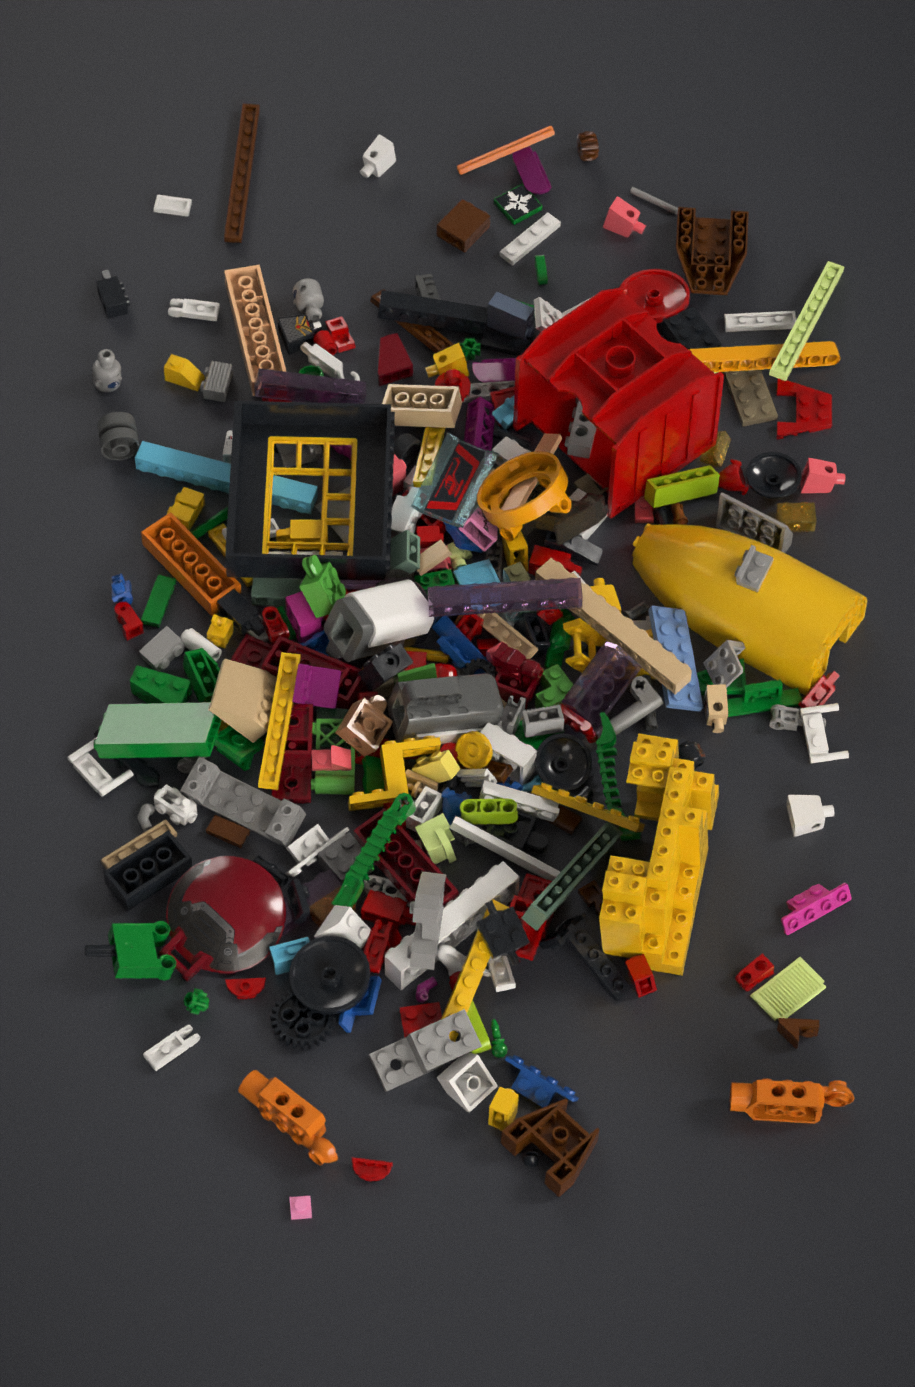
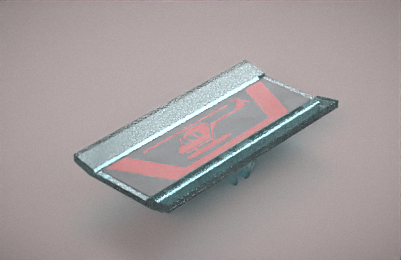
M448 433L411 507L437 520L463 528L477 501L479 488L490 474L499 453L483 450L463 442Z

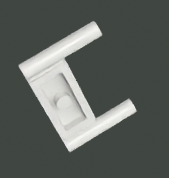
M838 703L800 708L811 764L849 758L848 751L828 753L829 748L821 713L839 711Z
M93 739L67 758L89 785L103 797L134 776V774L129 769L113 780L89 753V751L94 749L95 739Z

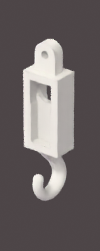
M306 342L300 346L301 350L308 355V362L314 366H319L333 380L338 378L343 387L351 389L358 386L360 382L359 375L352 371L351 376L355 377V380L353 382H346L343 376V363L317 344L311 346Z

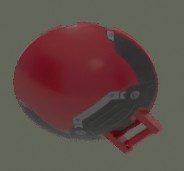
M219 856L196 864L182 875L170 894L167 904L166 921L170 926L169 935L171 941L158 955L160 957L166 954L173 956L176 960L175 968L183 975L182 978L186 982L190 981L201 969L219 974H232L258 965L271 954L269 947L278 945L285 926L286 905L278 883L262 866L241 857ZM174 949L192 965L189 970L171 954Z

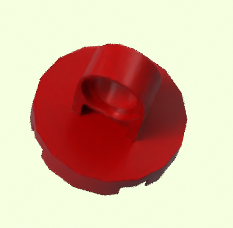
M448 370L438 376L435 381V386L459 387L462 402L470 395L471 383L469 378L460 373L459 370Z

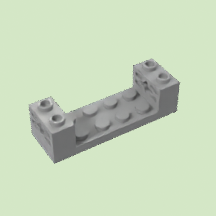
M201 757L196 761L180 790L186 798H191L195 803L285 848L291 844L306 816V813L300 806L286 799L281 801L220 771L217 765Z

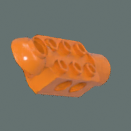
M253 1070L244 1078L238 1092L258 1107L264 1119L267 1121L271 1120L281 1132L288 1133L296 1144H302L309 1150L308 1155L312 1161L322 1166L324 1163H333L338 1160L334 1145L322 1137L326 1131V1119L319 1110L276 1077L268 1079L259 1071Z
M765 1078L756 1080L753 1083L731 1082L729 1109L730 1111L746 1112L753 1120L815 1124L821 1119L824 1103L833 1107H843L852 1103L855 1099L853 1092L847 1087V1083L840 1080L831 1081L828 1086H821L819 1083H813L812 1081H773Z

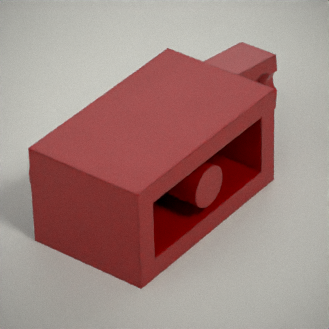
M535 545L529 561L528 573L535 576V572L552 558L556 562H560L568 572L576 571L581 577L582 567L571 562L570 553Z
M370 889L361 908L362 919L373 923L379 919L382 920V925L393 922L394 928L398 931L401 924L405 925L407 923L416 926L407 902L399 897L388 896L382 891Z

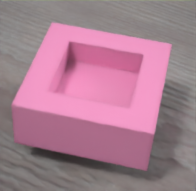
M310 1196L290 1197L291 1220L312 1218Z

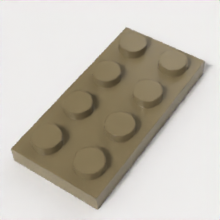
M761 370L723 372L742 427L778 419V414Z

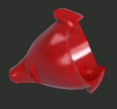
M730 459L731 464L719 473L718 487L727 491H742L744 496L749 489V485L745 482L741 468L742 464L738 460Z

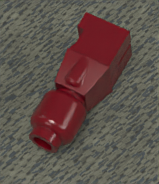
M502 642L493 654L494 666L509 673H522L532 679H539L543 675L544 668L541 667L540 663L526 659V656L519 650L509 647L506 643Z

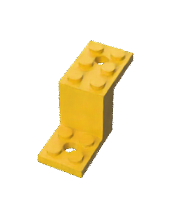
M434 735L423 737V740L408 738L401 743L387 741L384 743L385 745H381L380 758L385 791L383 789L372 790V793L364 794V792L352 793L353 796H349L348 800L349 811L383 807V803L393 802L399 794L408 793L403 758L428 755L439 751L441 746L440 737L435 738Z

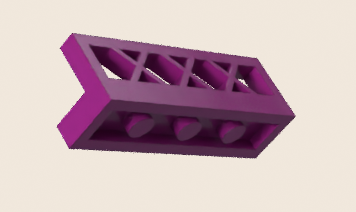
M478 397L468 403L464 444L486 452L480 464L488 467L491 460L495 418L492 416L494 408L493 404L482 397ZM485 407L489 409V416L484 409ZM483 420L485 421V423H486V425H487V427H488L487 430L485 429V427H484V425H483ZM482 435H483V437H484V439H485V441H486V445L484 444V442H483L482 439H481V436H482Z

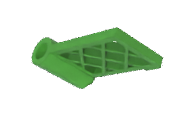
M317 719V723H313L312 734L316 735V750H321L320 746L325 741L330 745L338 747L345 742L342 739L335 745L329 739L337 731L343 719ZM321 724H329L333 730L325 735L320 730ZM351 746V771H316L315 779H311V790H315V794L352 795L354 793L355 749Z

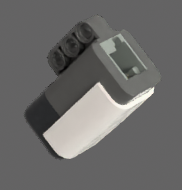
M409 579L348 593L344 598L337 599L325 622L324 631L329 639L325 651L328 656L346 664L370 659L376 654H380L392 644L395 647L401 643L404 648L421 644L431 632L439 616V610L423 587Z

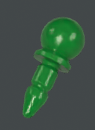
M492 1019L491 1030L494 1040L491 1041V1044H493L491 1051L496 1058H503L506 1056L508 1048L504 1044L505 1039H501L497 1021Z

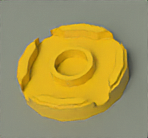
M470 731L461 735L457 740L455 747L458 754L457 758L464 767L468 769H481L489 764L493 755L492 746L484 734L478 731Z

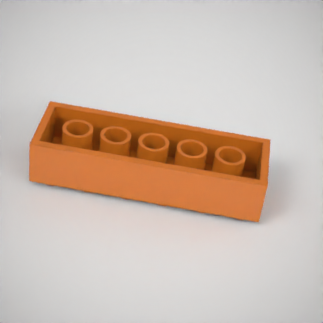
M171 512L141 531L142 545L211 616L218 613L217 601L233 589L241 593V584L236 578L227 577L226 568Z

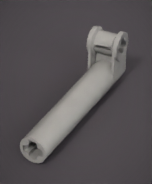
M635 677L630 686V692L637 702L610 720L616 735L663 704L661 697L645 677ZM636 684H637L638 686H641V685H642V686H643L642 690H641L640 688L636 689ZM603 726L595 730L598 739L602 734ZM586 738L581 740L587 746L590 753L597 749L596 741L589 743Z

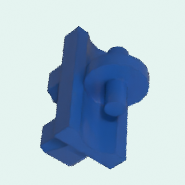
M122 573L112 576L113 602H127L131 605L133 595L130 580L125 581Z

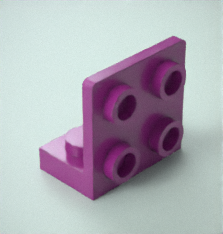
M298 664L292 702L335 709L341 671Z

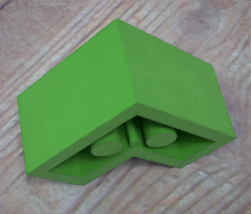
M558 664L543 672L541 685L544 690L536 694L535 708L540 707L542 709L547 706H557L560 703L570 708L578 703V690Z

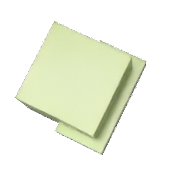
M443 813L415 827L426 853L435 865L448 859L449 863L457 860L450 843L455 838L449 829L450 825Z

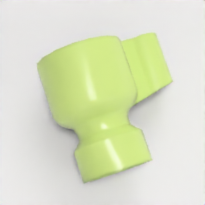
M454 542L446 545L452 554L450 558L453 571L457 570L458 567L467 565L465 559L472 557L471 551L457 548Z

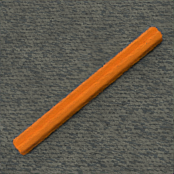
M545 127L457 165V170L460 175H463L549 138L555 134L553 127Z

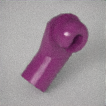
M433 976L417 985L415 997L418 1002H426L429 998V990L437 986V981Z

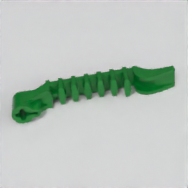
M602 712L600 716L603 730L600 738L596 741L598 749L596 753L599 758L598 764L601 768L600 775L603 779L601 782L604 787L603 793L606 797L605 804L609 811L615 809L621 811L622 816H625L623 809L618 808L622 806L621 799L612 798L619 797V790L617 788L611 789V787H617V780L615 778L609 779V777H615L616 774L614 768L607 769V767L616 766L615 759H605L606 757L617 756V749L612 748L616 744L617 738L609 718L605 712ZM619 826V830L623 832L620 837L622 842L642 839L641 832H634Z
M408 793L399 794L392 806L383 812V817L381 820H378V825L372 830L370 838H367L365 846L361 848L360 854L356 856L355 862L350 866L349 872L346 873L341 889L331 903L333 906L352 908L364 888L363 880L368 881L370 879L367 873L369 870H374L373 863L374 861H379V853L385 851L384 845L386 843H390V835L396 834L395 827L397 825L401 826L415 812L416 805L411 795Z

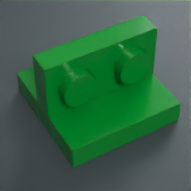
M229 725L217 734L214 745L219 753L242 770L247 771L251 767L254 754L264 748L265 741L259 738L252 743Z

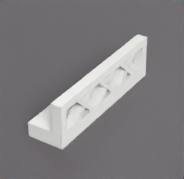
M485 780L482 784L479 799H512L517 803V810L554 822L559 814V803Z

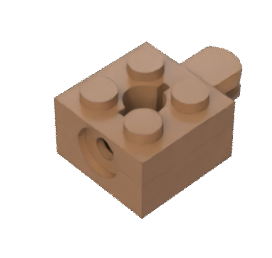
M376 695L369 700L362 698L353 703L335 732L364 757L377 750L393 723L391 719L383 714L387 707L384 697Z

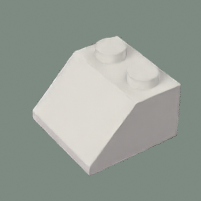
M335 905L314 937L316 939L325 936L343 937L363 948L372 930L351 907Z
M473 1053L460 1056L437 1077L446 1093L467 1112L473 1110L498 1087L480 1057Z

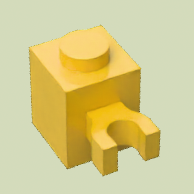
M214 614L207 631V640L215 646L225 649L234 631L233 620Z

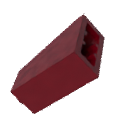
M395 333L380 338L378 385H386L413 376V364L398 334Z

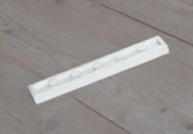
M455 817L450 826V829L544 879L553 881L560 873L555 868L459 817Z

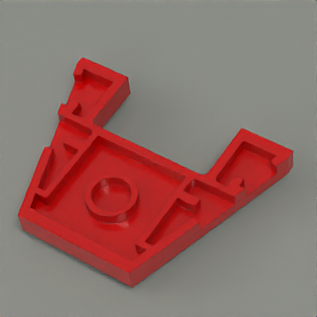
M777 378V395L796 397V422H777V439H783L784 436L788 435L797 436L798 433L806 431L811 433L832 427V394Z

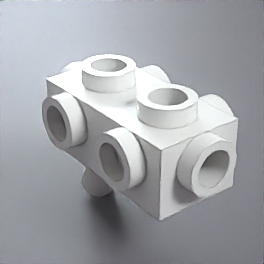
M167 784L162 789L156 791L154 805L160 814H168L171 821L176 825L181 823L185 826L188 822L191 824L196 820L197 805L191 798L184 797L175 787L171 788Z

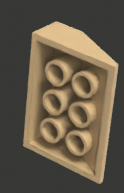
M224 659L209 711L254 743L268 731L277 677L266 670Z

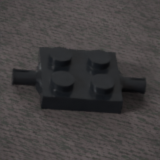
M492 900L486 902L485 905L489 915L477 921L476 925L492 960L500 956L509 955L513 966L521 963L516 951L528 945L530 941L514 907L497 911Z

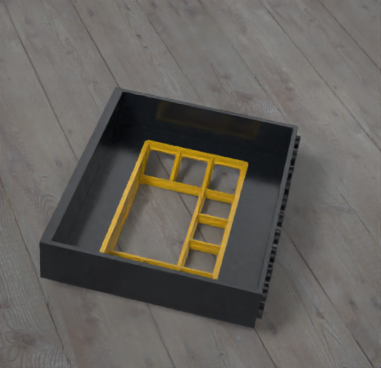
M235 401L225 551L227 577L304 579L306 572L302 566V560L312 555H297V550L303 549L320 550L319 555H316L320 563L330 561L332 567L337 571L339 580L386 581V573H390L395 434V412H391V404ZM274 444L296 445L295 468L274 467ZM303 444L324 445L323 468H301ZM330 445L352 446L351 469H329ZM273 475L323 476L320 543L270 542ZM329 476H350V494L328 493ZM328 501H350L349 518H327ZM327 525L349 526L348 543H326ZM269 549H291V554H269ZM347 550L348 555H325V551Z

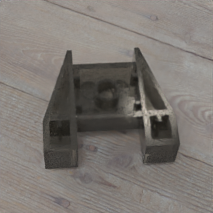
M541 484L537 485L526 503L539 496L546 488ZM588 492L579 502L571 500V509L568 513L547 511L535 520L522 524L521 530L524 538L535 528L555 532L557 545H561L598 524L607 515L604 495Z

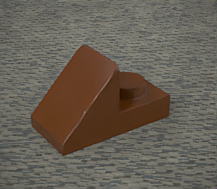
M779 1018L777 1031L797 1049L799 1035L807 1038L818 1036L819 1020Z

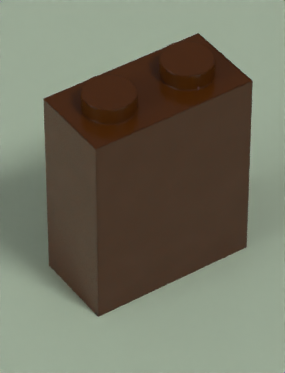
M462 199L437 224V237L465 253L490 228V215Z

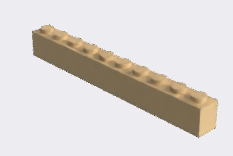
M550 558L535 572L536 583L588 623L589 626L676 695L691 681L692 670L686 663L680 662L672 652L665 650L660 642L649 637L645 630L639 629L630 618L624 617L615 606L609 605L604 597L593 592L589 585L583 584L574 573L568 572L560 562Z

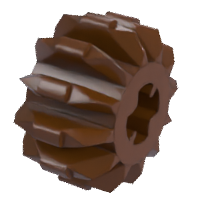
M593 131L579 133L576 141L579 158L582 161H592L598 158L599 144L597 135Z

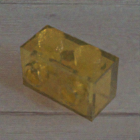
M777 503L776 520L787 525L791 532L815 531L817 521L815 503Z

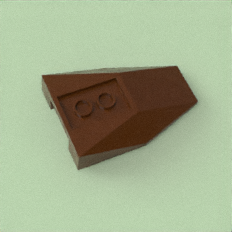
M678 207L676 252L691 293L727 296L747 255L749 212L731 210L730 219L695 217L696 208Z

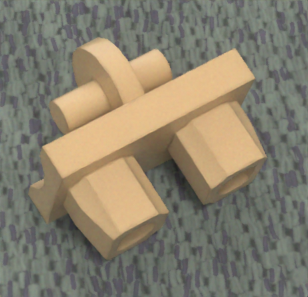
M409 769L405 772L408 789L412 791L411 797L416 798L418 794H421L425 786L437 791L438 782Z

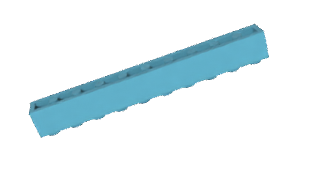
M142 441L135 457L136 469L229 494L230 463ZM273 475L272 504L284 509L288 508L300 513L311 514L318 498V486Z

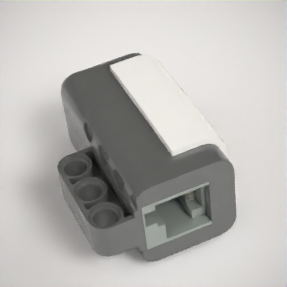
M484 673L396 682L387 702L389 719L393 721L391 726L396 743L404 742L408 738L423 740L425 736L434 735L435 738L440 737L441 744L457 743L461 735L470 731L481 732L488 722L497 725L503 715L504 706L494 676Z

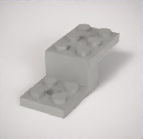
M465 1009L410 1033L406 1038L372 1052L368 1056L385 1092L438 1069L443 1064L482 1047ZM451 1031L458 1032L460 1036L459 1041H451L449 1033ZM396 1059L400 1061L401 1068L393 1070L390 1066L391 1060Z

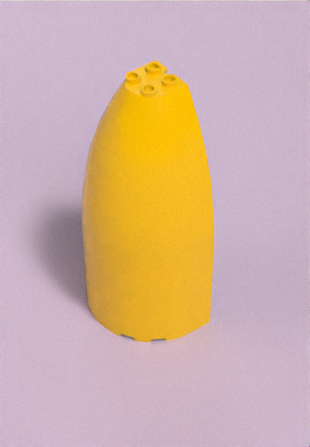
M648 523L644 527L641 537L637 536L633 543V546H635L632 553L633 566L645 584L665 607L683 609L686 612L688 627L718 648L726 640L743 642L745 649L737 656L738 659L744 658L746 664L776 680H781L783 684L792 689L798 688L799 692L803 695H806L818 678L827 670L830 649L839 638L840 641L846 643L865 617L867 597L780 550L726 530L697 525H651ZM751 545L756 547V551L769 555L774 560L758 592L737 585L735 571L738 566L742 565L743 555L746 550L750 549Z

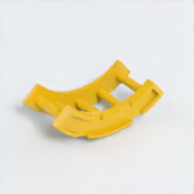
M581 618L563 623L564 631L573 637L574 656L566 658V663L575 670L593 677L615 681H632L635 677L649 675L651 679H655L643 668L638 667V664L630 659V667H616L615 649L618 648ZM652 629L645 630L648 636L653 639ZM581 641L588 645L589 658L582 653ZM596 646L608 649L609 666L597 662Z

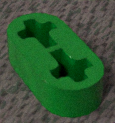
M535 255L538 285H547L548 277L544 255Z

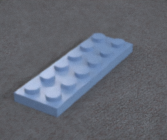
M651 606L648 611L653 639L660 642L665 650L672 652L680 662L686 663L692 670L691 681L676 695L662 685L666 708L700 712L703 709L686 612L683 609Z

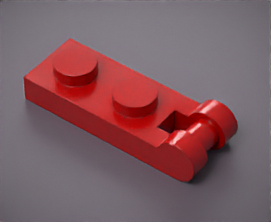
M560 703L564 725L569 724L576 733L581 732L589 743L597 741L598 735L593 730L591 723Z

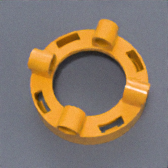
M545 451L525 453L506 461L487 476L479 488L477 503L486 519L492 525L499 528L500 535L506 540L513 541L522 529V524L535 520L547 511L553 513H568L570 511L571 500L565 493L568 485V476L559 459L554 454ZM536 477L539 483L546 488L539 496L522 506L510 510H501L510 494L509 490L525 479Z

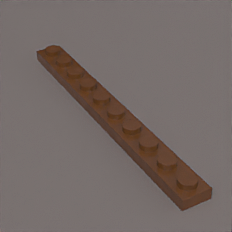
M242 104L224 242L242 243L260 113L259 104Z

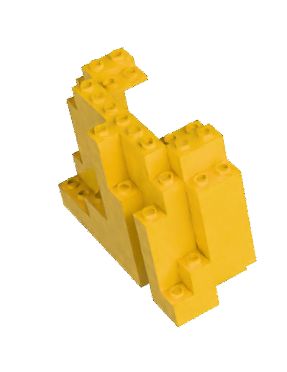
M638 733L637 742H634L626 783L638 785L634 817L658 821L650 862L610 855L602 888L603 902L599 916L602 949L604 954L626 958L644 954L652 971L683 976L708 852V830H712L719 797V785H715L714 774L697 772L694 770V761L679 759L678 740Z

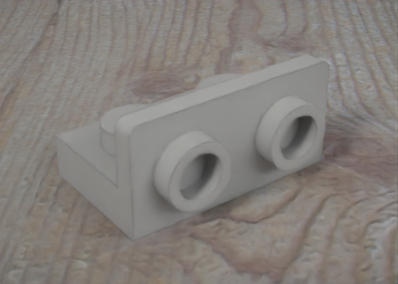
M751 545L750 549L745 551L742 558L743 563L737 567L735 577L737 585L758 592L774 560L773 557L756 551V547Z

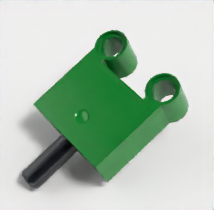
M157 921L155 923H112L108 932L109 945H86L84 948V954L87 957H111L115 978H158L165 981L171 978L176 967V960L171 955H162L157 959L155 946H163L170 933V926L164 921Z

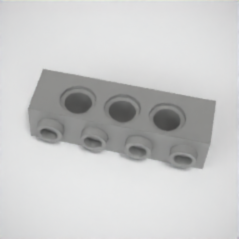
M576 398L575 403L578 405L573 408L572 418H574V421H570L568 432L571 434L566 436L565 447H568L567 455L589 458L597 427L582 414V404Z

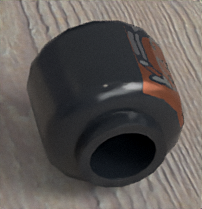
M687 740L679 745V759L694 761V770L704 764L705 753L698 742H689Z

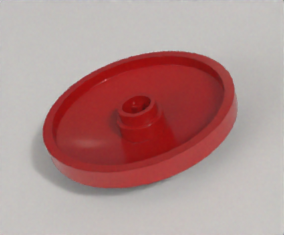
M662 269L639 271L627 277L620 285V287L624 285L627 288V296L644 311H647L657 323H661L663 319L686 310L689 305L690 290L688 284L682 277L671 271Z

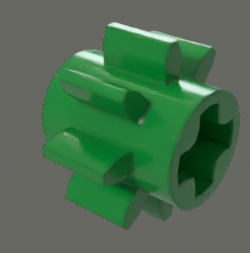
M465 338L463 343H459L465 360H475L476 355L480 356V343H476L474 338Z
M196 988L194 992H188L184 998L186 1010L196 1015H199L200 1011L204 1012L209 1006V998L206 997L207 993Z

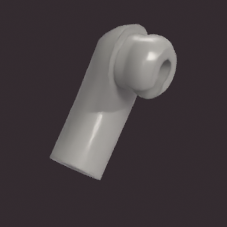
M148 803L141 806L137 817L144 832L152 828L148 818L149 815L155 812V807Z

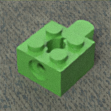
M316 555L305 557L302 560V566L306 575L299 587L316 618L329 615L337 599L344 598L346 594L345 586L340 582L337 571L332 567L330 561L321 564Z

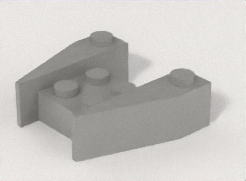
M422 872L415 902L411 901L410 914H413V922L416 923L412 946H408L407 949L410 967L434 970L444 910L443 899L446 874Z

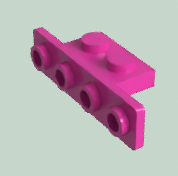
M843 883L831 891L817 884L786 901L788 908L793 912L781 918L784 933L790 935L850 901L852 898L848 884Z

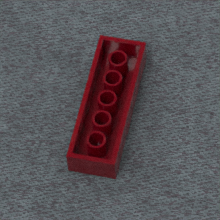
M385 808L353 830L355 839L362 847L365 846L367 838H370L372 830L378 825V820H381L383 817V812L387 811ZM397 825L395 827L396 834L390 835V843L384 845L385 851L379 853L380 859L379 861H374V863L411 904V901L415 902L422 872L443 873L401 826ZM447 877L444 885V908L449 901L459 897L458 890Z

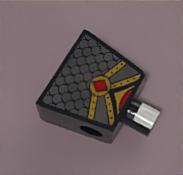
M304 314L277 318L278 331L288 355L300 351V346L304 342L313 345L314 334L322 330L320 321L310 323L307 315Z

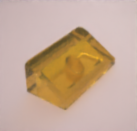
M726 431L717 432L716 445L701 455L700 462L717 467L722 466L731 441Z

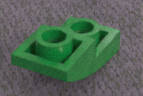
M368 755L363 757L362 763L365 775L362 778L365 794L372 793V790L376 789L384 790L381 758Z

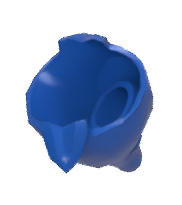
M447 787L442 792V810L450 826L455 817H461L460 804L462 801L472 799V796L468 795L465 791L462 794L455 793L454 790H450Z

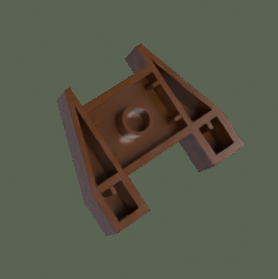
M567 1099L517 1118L502 1131L500 1141L514 1156L531 1142L555 1163L546 1172L544 1184L558 1197L574 1185L598 1141L600 1131L597 1127L589 1134L566 1113Z

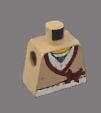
M726 684L707 685L704 695L706 724L708 726L712 725L714 733L724 732V725L728 718Z

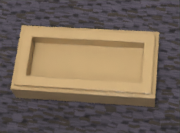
M439 540L420 554V569L417 570L420 576L452 555L442 540Z

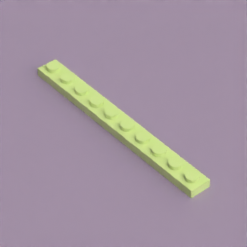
M830 261L827 262L771 367L770 376L784 381L787 380L844 271V266Z

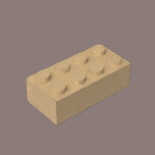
M388 384L382 404H391V412H395V426L454 428L462 405L459 387Z

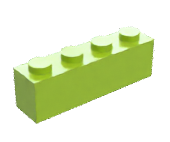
M711 465L648 479L646 481L644 499L653 508L716 494L720 474Z

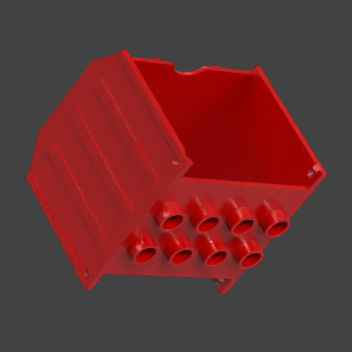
M624 285L619 288L602 290L547 327L522 355L516 357L513 428L516 431L532 422L543 434H560L562 440L558 448L567 455L568 447H565L566 436L571 434L568 430L570 421H574L572 412L573 408L578 405L575 403L576 398L582 404V414L597 427L589 458L567 456L586 474H589L602 489L609 488L606 492L609 494V512H607V516L610 519L645 495L646 481L648 479L677 473L716 445L724 374L722 372H712L692 354L691 350H688L681 343H672L662 338L657 331V322L647 311H644L627 296V288Z

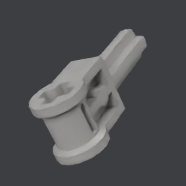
M779 704L771 707L772 720L769 722L771 728L796 731L797 726H803L799 709ZM822 718V719H823V724H824V729H825L826 719H825V718Z

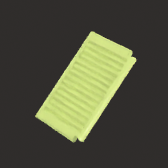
M799 957L752 993L750 997L776 1021L779 1018L791 1016L823 991L826 986L823 984L825 981Z

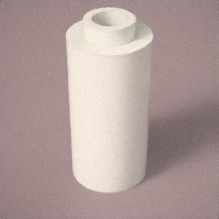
M193 628L186 629L181 634L185 647L190 651L203 648L215 661L220 658L222 650Z

